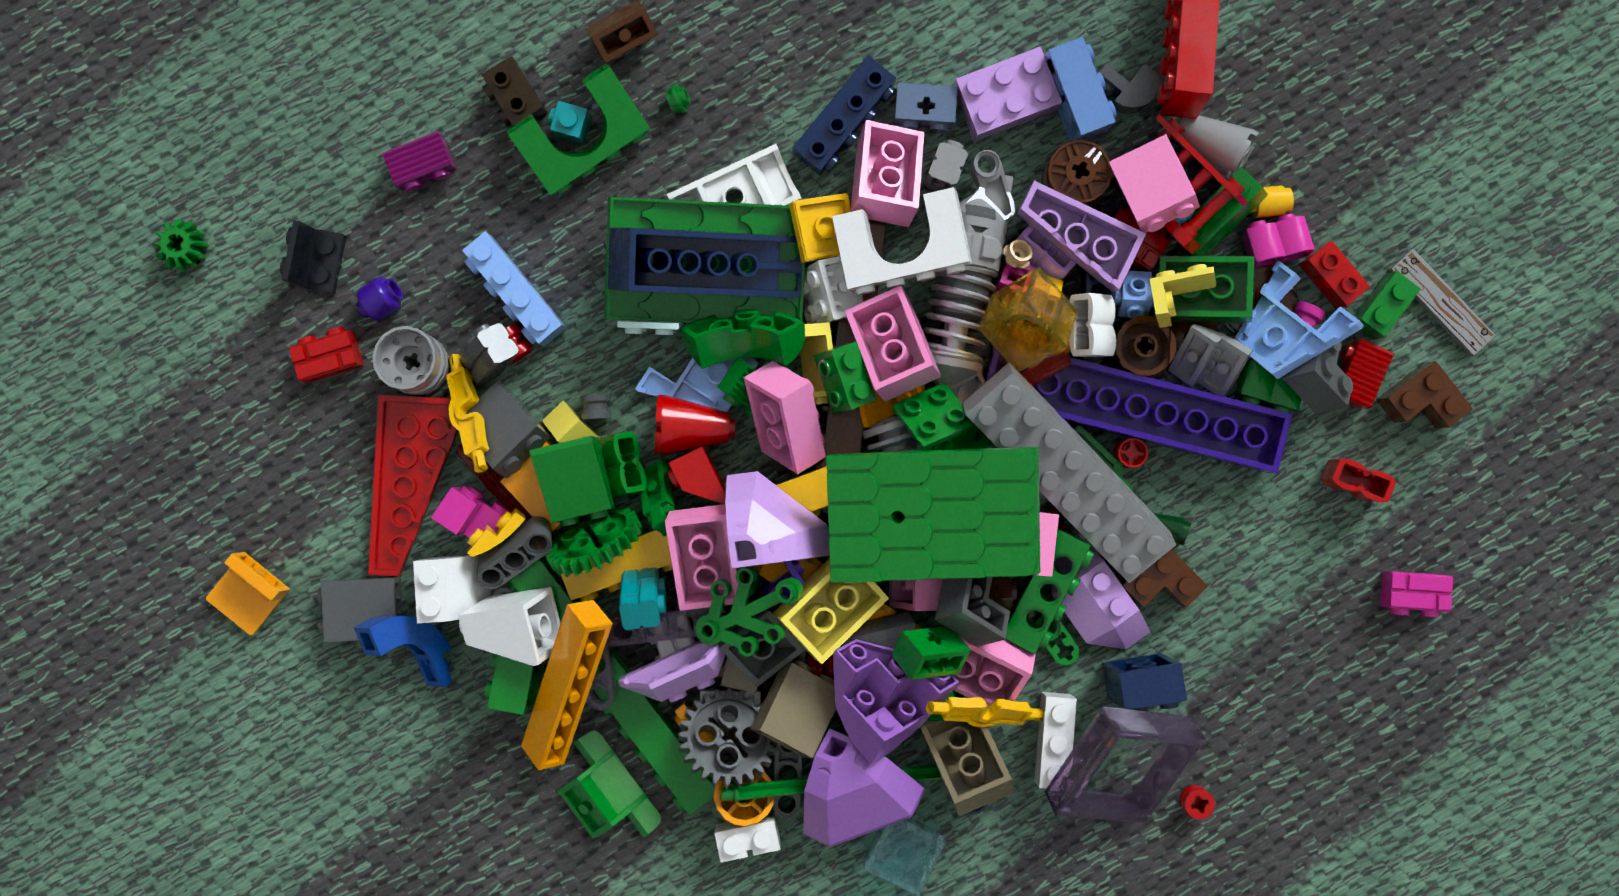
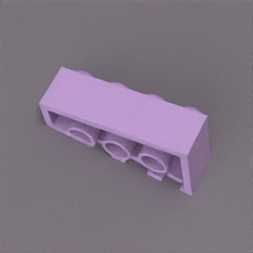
M1033 181L1017 212V215L1112 293L1120 290L1146 233L1036 181Z

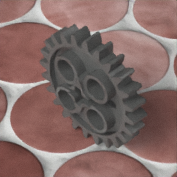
M728 688L725 696H722L720 691L716 689L713 699L705 693L702 698L703 704L695 700L692 705L695 711L687 709L684 716L688 720H681L680 728L685 731L678 734V740L685 743L680 745L679 752H688L683 763L693 762L694 765L690 773L694 774L700 770L703 772L700 781L703 782L708 777H711L712 787H715L718 781L722 780L725 789H728L730 782L734 780L736 786L740 788L743 778L751 784L754 780L753 772L761 777L764 773L761 765L769 767L772 760L768 756H774L777 750L771 746L775 742L751 730L763 703L754 706V695L749 697L748 700L743 699V690L738 693L737 697H734L731 688ZM730 712L735 716L736 720L734 722H726L722 719L721 714ZM708 719H713L716 725L709 722ZM708 732L714 737V741L709 743L700 740L699 734ZM752 734L755 736L757 743L747 744L742 739V735ZM723 735L725 737L729 735L734 737L733 740L729 739L726 742L722 739ZM740 751H741L742 753L747 754L748 757H747V758H744V757L741 755ZM722 754H730L735 759V763L726 765L720 760V756Z

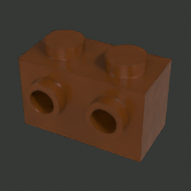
M638 0L585 28L597 53L605 63L621 58L625 52L648 43L652 37L658 35L645 7Z

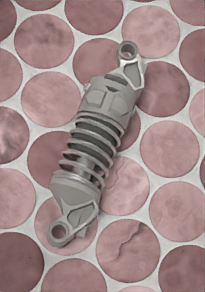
M983 150L970 160L968 171L977 189L972 195L959 202L972 264L965 265L966 271L947 274V270L935 272V276H938L937 284H932L930 287L932 290H935L936 299L930 298L928 302L931 305H936V314L927 313L925 316L927 319L943 321L945 326L944 329L929 327L923 329L925 333L942 336L941 344L928 342L941 375L940 378L933 380L936 386L946 383L962 405L966 399L985 384L982 374V363L984 361L980 356L970 352H979L986 349V345L983 342L974 338L984 337L989 334V331L976 323H985L991 320V316L984 309L994 305V302L989 298V294L995 292L996 287L991 282L999 276L1003 247L1006 241L1007 224L1016 213L1014 200L1011 196L1013 177L1005 175L999 156L991 150ZM979 159H985L990 163L991 170L989 173H984L979 169ZM968 328H971V329H974V330H977V331H980V332H968ZM966 343H970V344H973V345H976V346H965V345H966Z

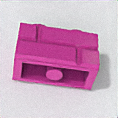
M1397 571L1382 572L1380 605L1391 608L1390 614L1409 615L1410 610H1420V616L1439 617L1440 612L1451 611L1452 576Z

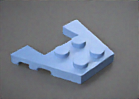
M1278 260L1272 268L1274 273L1269 283H1264L1260 291L1262 296L1255 309H1253L1252 323H1243L1235 337V340L1253 350L1250 357L1276 379L1281 378L1364 327L1360 320L1340 306L1316 330L1279 301L1297 284L1300 278Z
M692 358L676 383L649 367L635 390L653 396L668 395L728 412L732 405L723 399L725 393L717 387L735 359L716 363L702 369ZM739 358L755 369L758 366L755 358Z

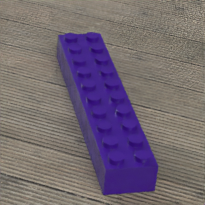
M1001 339L993 341L984 375L985 383L1010 362L1066 422L1080 424L1081 426L1128 438H1137L1143 442L1264 473H1278L1292 418L1290 413Z

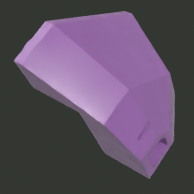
M855 639L836 649L833 653L835 707L850 741L872 764L892 752L920 728L931 716L926 711L927 703L929 701L943 702L958 686L959 681L953 675L911 680L892 657L893 648Z
M829 728L815 754L804 790L803 834L826 846L833 847L906 820L913 816L925 792V788L886 757H882L871 764L852 744L848 736Z

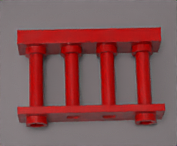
M1159 114L1155 119L1165 129L1155 139L1165 134L1169 141L1174 137L1184 147L1177 155L1182 167L1192 157L1204 167L1190 181L1195 193L1212 177L1224 187L1188 223L1185 221L1180 225L1174 219L1167 222L1164 226L1193 255L1201 247L1194 239L1198 235L1197 231L1232 197L1244 206L1247 201L1241 193L1245 189L1233 177L1227 181L1181 135L1184 129L1173 118L1167 122Z

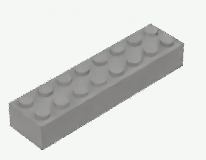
M1010 362L963 402L965 415L997 448L1039 447V491L1128 583L1132 582L1177 545L1170 530Z

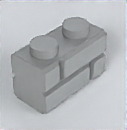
M953 140L939 143L924 183L927 188L939 191L956 187L968 156L966 150L963 149L964 145Z

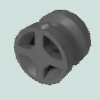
M610 394L580 396V402L584 405L581 420L612 419L611 412L608 410V403L611 401Z

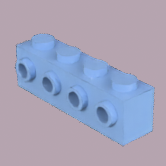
M485 231L462 250L468 257L464 260L466 265L475 275L479 272L487 280L483 284L484 287L494 298L498 295L505 302V305L502 307L503 310L513 321L517 318L524 326L521 332L532 344L537 341L538 344L545 347L567 329L490 234Z

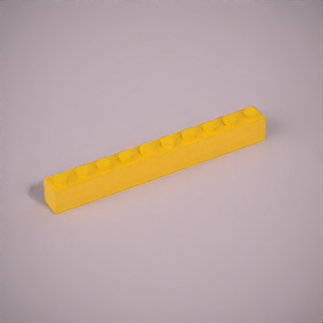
M827 466L776 485L816 516L823 514L821 508L828 506ZM654 530L638 536L639 540L631 543V549L622 551L623 556H615L612 558L613 563L605 562L601 569L594 567L588 574H586L585 570L578 576H575L574 573L568 577H565L564 573L561 574L570 600L580 598L582 602L599 597L597 591L608 587L609 593L621 589V578L624 571L638 570L641 572L642 569L654 567L656 569L663 567L665 572L673 570L667 535L662 536L659 531Z

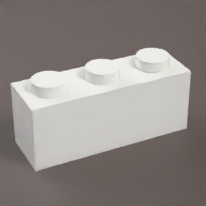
M1041 692L1040 708L1044 710V718L1042 721H1039L1034 782L1039 788L1070 790L1077 701L1071 694Z

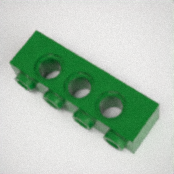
M1061 526L1057 529L1052 577L1033 575L1008 624L1007 640L1033 654L1038 651L1039 647L1045 650L1053 633L1048 631L1053 620L1059 623L1067 608L1062 604L1066 595L1073 596L1081 581L1076 578L1080 568L1087 569L1095 554L1090 551L1092 544L1088 540ZM1059 557H1067L1071 561L1072 569L1070 572H1062L1058 569L1056 561ZM1045 584L1054 585L1058 590V597L1055 599L1047 598L1043 593V586ZM1031 611L1041 612L1044 616V624H1033L1029 619V613Z

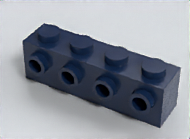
M868 55L793 146V154L818 175L821 176L825 170L830 173L840 160L837 157L839 152L844 147L848 150L859 137L856 132L866 120L872 121L878 112L874 109L881 101L886 104L896 91L893 87L896 77Z

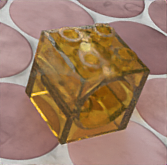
M1038 267L992 294L979 330L1007 362H1010L1020 372L1027 367H1036L1044 358L1052 354L1058 355L1067 348L1078 311L1042 268Z

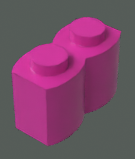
M1293 213L1278 217L1276 219L1277 222L1266 223L1265 220H1260L1248 225V229L1245 230L1241 237L1247 256H1254L1255 269L1274 265L1278 260L1280 262H1288L1304 258L1315 250L1305 216L1295 217Z

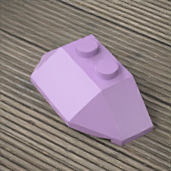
M1091 547L1090 551L1095 554L1087 569L1080 568L1076 578L1081 581L1073 596L1066 595L1062 603L1067 607L1064 613L1087 644L1128 649L1149 634L1150 630L1140 610L1103 558ZM1059 557L1057 559L1056 565L1060 571H1071L1072 563L1067 557ZM1052 585L1051 595L1055 599L1058 597V590Z
M698 641L622 675L618 683L620 687L660 702L669 698L670 703L687 696L686 690L697 686L698 690L714 684V678L718 676L726 654L719 648V643L706 645Z

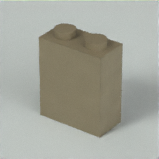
M795 660L794 663H788L778 671L751 730L801 757L813 758L836 710L834 679L820 674L818 677L810 672V666Z

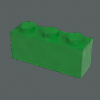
M1242 167L1232 177L1245 189L1241 195L1246 199L1247 203L1242 206L1232 197L1197 231L1198 235L1194 239L1201 247L1194 253L1196 256H1207L1268 196L1265 189ZM1221 186L1186 222L1188 223L1193 217H1195L1216 195H1218L1224 189V187Z

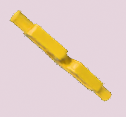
M452 354V357H448L451 372L446 375L451 395L449 418L452 425L460 433L464 454L473 460L474 471L478 473L484 472V470L488 469L484 453L489 450L484 418L478 412L466 414L468 410L479 402V397L473 385L470 371L462 366L461 356L459 354Z
M949 697L945 702L929 701L926 705V711L929 715H942L944 721L968 722L975 727H990L997 724L1023 725L1026 720L1042 721L1044 718V710L1042 708H1030L1028 702L997 699L989 707L981 697Z

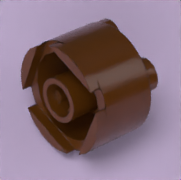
M1141 315L1134 317L1115 330L1116 349L1114 355L1110 356L1114 369L1151 377L1163 371L1174 359L1176 353L1175 335L1168 327L1160 328L1155 316ZM1141 341L1142 346L1147 347V351L1144 353L1137 349V344Z

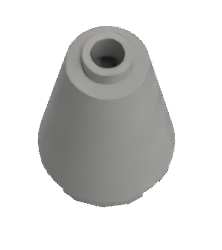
M1201 115L1197 119L1177 117L1175 120L1184 129L1181 135L1226 180H1228L1231 174L1234 175L1241 167L1243 168L1254 149V146L1251 145L1252 137L1258 140L1260 132L1254 129ZM1173 137V140L1184 149V147Z

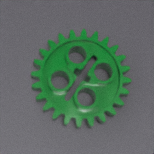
M619 506L615 510L609 509V516L591 520L590 514H588L586 519H579V523H576L574 526H566L567 531L557 534L558 539L552 540L551 550L546 554L552 570L557 572L558 575L564 573L565 577L572 573L578 576L583 570L588 574L594 567L601 569L605 562L613 563L612 558L615 556H623L622 551L631 549V543L638 541L637 535L642 534L640 529L642 525L635 511H631L629 507L623 509L622 506ZM589 533L594 537L596 543L600 548H597L594 545L591 537L589 536Z

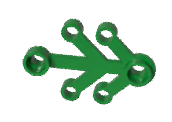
M751 566L743 567L736 573L738 588L731 612L723 617L721 615L725 598L731 594L732 586L726 579L713 582L710 587L713 599L709 613L700 617L696 623L697 637L706 645H715L720 641L737 647L739 653L745 657H749L759 650V642L753 636L743 637L727 629L735 624L763 635L769 644L779 643L785 637L783 626L778 623L770 624L753 616L780 602L790 605L799 601L803 596L801 582L793 577L786 578L776 585L774 592L747 604L752 584L757 581L758 574ZM744 571L750 574L749 582L743 577ZM719 584H721L724 587V594L719 593ZM784 587H787L791 592L789 598L783 593ZM707 625H709V626L712 628V630H713V634H712V635H710V634L707 632V629H706V626H707ZM771 629H775L778 632L777 639L771 636ZM746 641L751 643L752 651H748L745 648Z

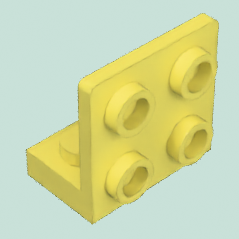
M1199 264L1189 267L1186 272L1175 274V271L1168 270L1157 273L1155 278H1150L1155 314L1160 328L1172 326L1171 317L1176 316L1173 295L1216 287L1214 267Z

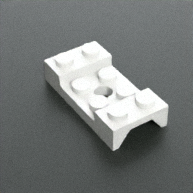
M777 144L667 194L669 200L727 202V193L730 190L736 189L743 194L741 203L789 205L792 201L802 200L787 171Z

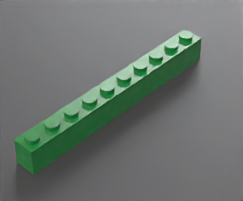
M544 557L507 582L508 587L513 593L551 587L560 622L562 621L567 604L578 603L576 599L570 600L565 584L556 572L552 570ZM607 640L590 692L593 690L601 699L598 703L602 710L608 716L612 714L619 722L617 728L622 736L627 740L631 738L637 746L635 752L645 764L649 762L655 769L653 775L663 788L668 786L674 794L672 800L678 809L682 812L686 810L691 815L713 798L714 787H712V778L708 777L705 781L701 782L703 772L699 770L694 774L690 773L694 763L684 764L683 760L688 752H679L680 745L685 742L678 740V731L652 698L620 687L618 683L619 678L631 672V670Z

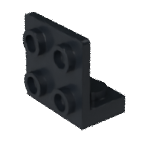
M294 220L292 227H289L286 234L288 249L286 257H283L280 264L282 280L302 288L335 294L347 236L314 229L301 221Z

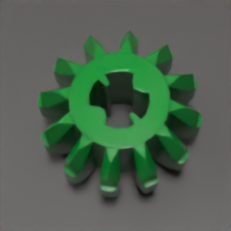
M181 219L175 220L174 225L169 222L164 223L165 232H155L161 238L160 242L152 244L154 248L160 249L156 257L159 260H165V266L171 269L177 267L180 271H186L188 265L192 268L198 267L196 258L205 259V254L200 251L209 247L207 242L201 241L206 235L204 231L196 230L197 226L195 223L187 222L185 224V221Z

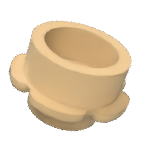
M1014 240L1010 245L1004 247L1003 255L1009 266L1024 269L1030 264L1029 260L1033 252L1031 246L1026 241Z

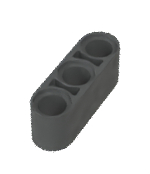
M540 516L532 517L521 524L503 542L480 554L477 567V581L479 585L489 590L497 589L545 556L552 547V527L549 520Z

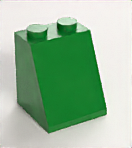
M587 436L529 450L551 523L560 521L561 527L579 523L578 517L590 514L591 520L609 516L608 510L615 508L599 437Z

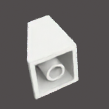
M480 554L474 557L462 555L432 557L413 561L417 623L459 620V614L488 596H492V590L481 587L477 581V567Z
M551 587L488 596L458 615L459 628L464 636L466 645L532 666L539 665L550 657L561 624Z

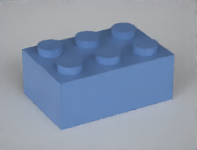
M1080 37L1048 49L1045 59L1062 100V104L1057 111L1068 140L1082 139L1090 141L1104 136L1116 123L1117 113L1111 100L1108 101L1104 93L1106 84L1103 75L1100 72L1097 73L1094 67L1095 55L1091 45H1086L1084 38Z

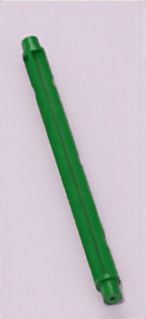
M935 765L900 768L916 782L942 780ZM808 778L742 784L740 788L734 783L728 789L720 787L721 801L733 800L738 802L739 800L804 794Z

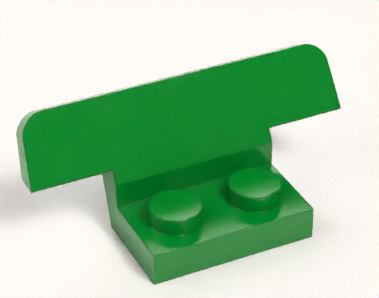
M590 731L573 743L590 767L563 785L558 790V793L592 839L615 826L625 816H628L643 838L648 836L660 824L661 816L598 731Z

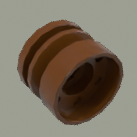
M1082 139L1069 141L1059 147L1045 165L1041 184L1090 206L1104 193L1110 184L1112 168L1109 164L1110 159L1105 151L1094 142ZM1077 168L1082 170V177L1080 179L1075 178V170Z

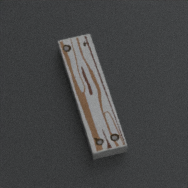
M1410 249L1388 270L1390 273L1394 271L1400 272L1421 288L1415 299L1469 356H1474L1495 336L1487 325L1414 249Z

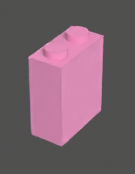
M1166 134L1109 161L1113 174L1140 231L1144 233L1148 231L1155 232L1164 227L1167 222L1176 218H1185L1200 207L1197 195Z

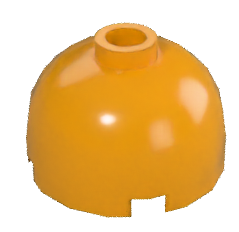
M765 771L761 777L753 772L754 780L752 783L772 781ZM743 778L742 784H749V782ZM719 780L714 787L713 800L716 810L724 820L735 826L747 827L759 823L769 814L774 804V797L739 800L738 802L733 800L721 801L720 787H724L723 781ZM734 780L730 782L729 786L735 783Z

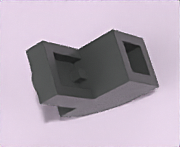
M1107 63L1100 70L1106 84L1104 93L1107 96L1114 95L1116 97L1113 104L1116 111L1120 113H1136L1146 108L1157 97L1159 86L1164 83V78L1146 64L1139 69L1130 82Z

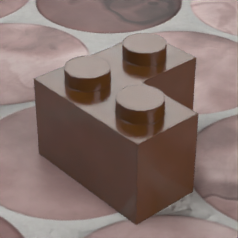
M1436 361L1422 363L1376 399L1394 423L1407 422L1422 410L1435 428L1450 427L1473 409Z
M1172 549L1132 582L1128 583L1123 576L1118 580L1133 602L1141 607H1145L1163 589L1178 605L1187 608L1208 587Z

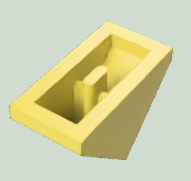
M564 400L542 420L559 443L587 436L599 437Z

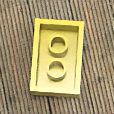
M830 558L804 582L803 596L799 601L790 605L782 603L773 612V615L788 632L821 664L889 599L875 582H831Z

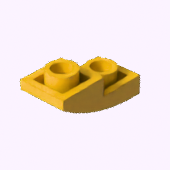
M517 508L511 514L506 511L495 525L499 528L497 532L488 525L483 530L477 528L466 542L470 545L467 554L474 557L503 542L524 522L525 514Z

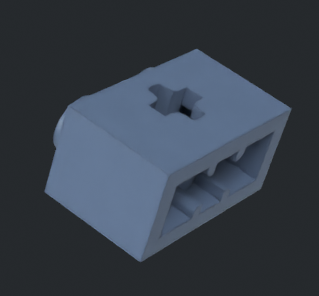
M897 83L894 125H900L902 128L918 130L919 126L930 127L931 132H948V129H953L955 125L958 87ZM923 103L928 104V109H930L928 114H923L921 109Z

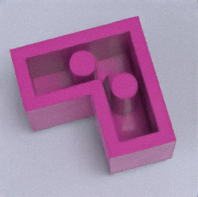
M463 485L462 487L450 488L431 518L456 535L464 534L470 537L477 528L483 530L486 525L497 532L499 528L495 526L506 511H510L497 502L491 505L483 499L485 494L474 486L469 485L467 487Z

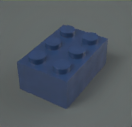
M1162 653L1102 662L1107 697L1125 711L1129 710V714L1145 713L1148 711L1147 707L1157 705L1160 706V709L1176 708L1179 706L1178 702L1187 701L1181 663Z

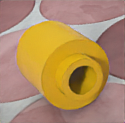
M1282 185L1263 187L1268 196L1250 213H1252L1254 218L1282 216L1286 212H1291L1294 206L1291 188H1284Z

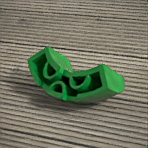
M759 310L735 311L734 317L717 320L716 315L680 327L681 335L690 355L702 369L716 363L738 358H762L787 366L795 360L802 350L805 341L804 322L777 312L774 317L760 316Z

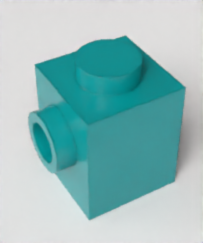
M558 101L556 109L552 108L550 111L548 126H551L550 130L555 137L584 145L592 116L586 108Z

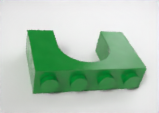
M607 63L582 79L603 116L601 135L590 148L580 152H567L559 149L548 139L532 114L506 130L508 136L550 196L555 192L559 195L567 191L572 186L571 182L580 175L582 178L589 176L597 169L595 165L604 159L610 161L616 158L622 152L620 148L629 142L632 145L638 143L646 137L645 132L650 129Z

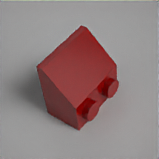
M701 446L669 462L671 470L667 471L675 488L681 487L682 491L725 504L726 488L705 447Z

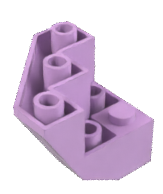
M758 471L727 475L725 508L732 568L830 556L828 525Z

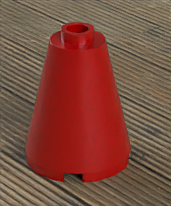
M658 395L655 454L663 455L696 449L701 446L707 447L728 443L729 437H735L736 419H730V413L668 395Z

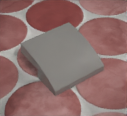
M1193 324L1168 371L1191 387L1199 383L1214 394L1226 397L1253 350L1225 334Z

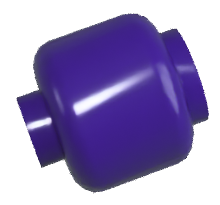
M377 277L358 289V302L356 306L365 318L370 317L375 321H382L401 308L403 293L394 280Z

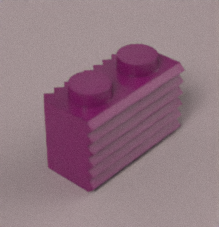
M439 131L382 153L393 183L401 191H416L423 187V182L431 179L434 181L444 180L451 175L450 171L456 170L445 138Z

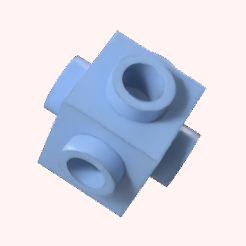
M1128 271L1120 290L1114 292L1117 317L1132 319L1141 315H1149L1151 307H1154L1150 285L1152 272Z

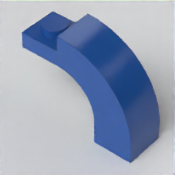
M383 615L366 620L354 627L365 655L382 656L394 648L404 645L414 654L427 686L445 687L453 682L449 674V665L442 656V654L451 650V647L444 635L431 623H417V617Z

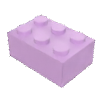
M1041 46L956 78L953 85L958 87L957 99L974 142L1057 111L1062 104Z

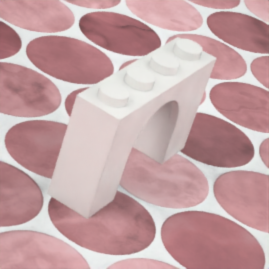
M952 187L923 194L930 226L929 241L920 256L903 264L889 263L883 260L877 253L873 243L868 214L863 209L832 216L847 289L856 291L857 295L875 292L874 286L886 284L887 288H894L905 285L904 280L916 277L917 281H925L935 278V272L947 270V274L966 271L965 265L972 264L956 189Z

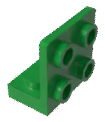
M946 383L939 384L893 404L894 413L917 442L916 451L969 449L976 442L977 426L965 415L964 406Z

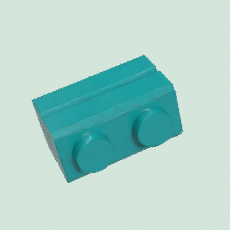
M656 567L642 569L641 572L638 570L624 571L622 574L619 610L622 626L625 630L640 629V626L644 628L657 627L660 624L661 614L666 613L665 578L660 579L659 571Z

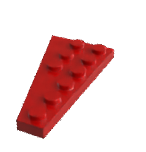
M378 395L368 575H402L458 433V430L452 425L449 418L450 398Z

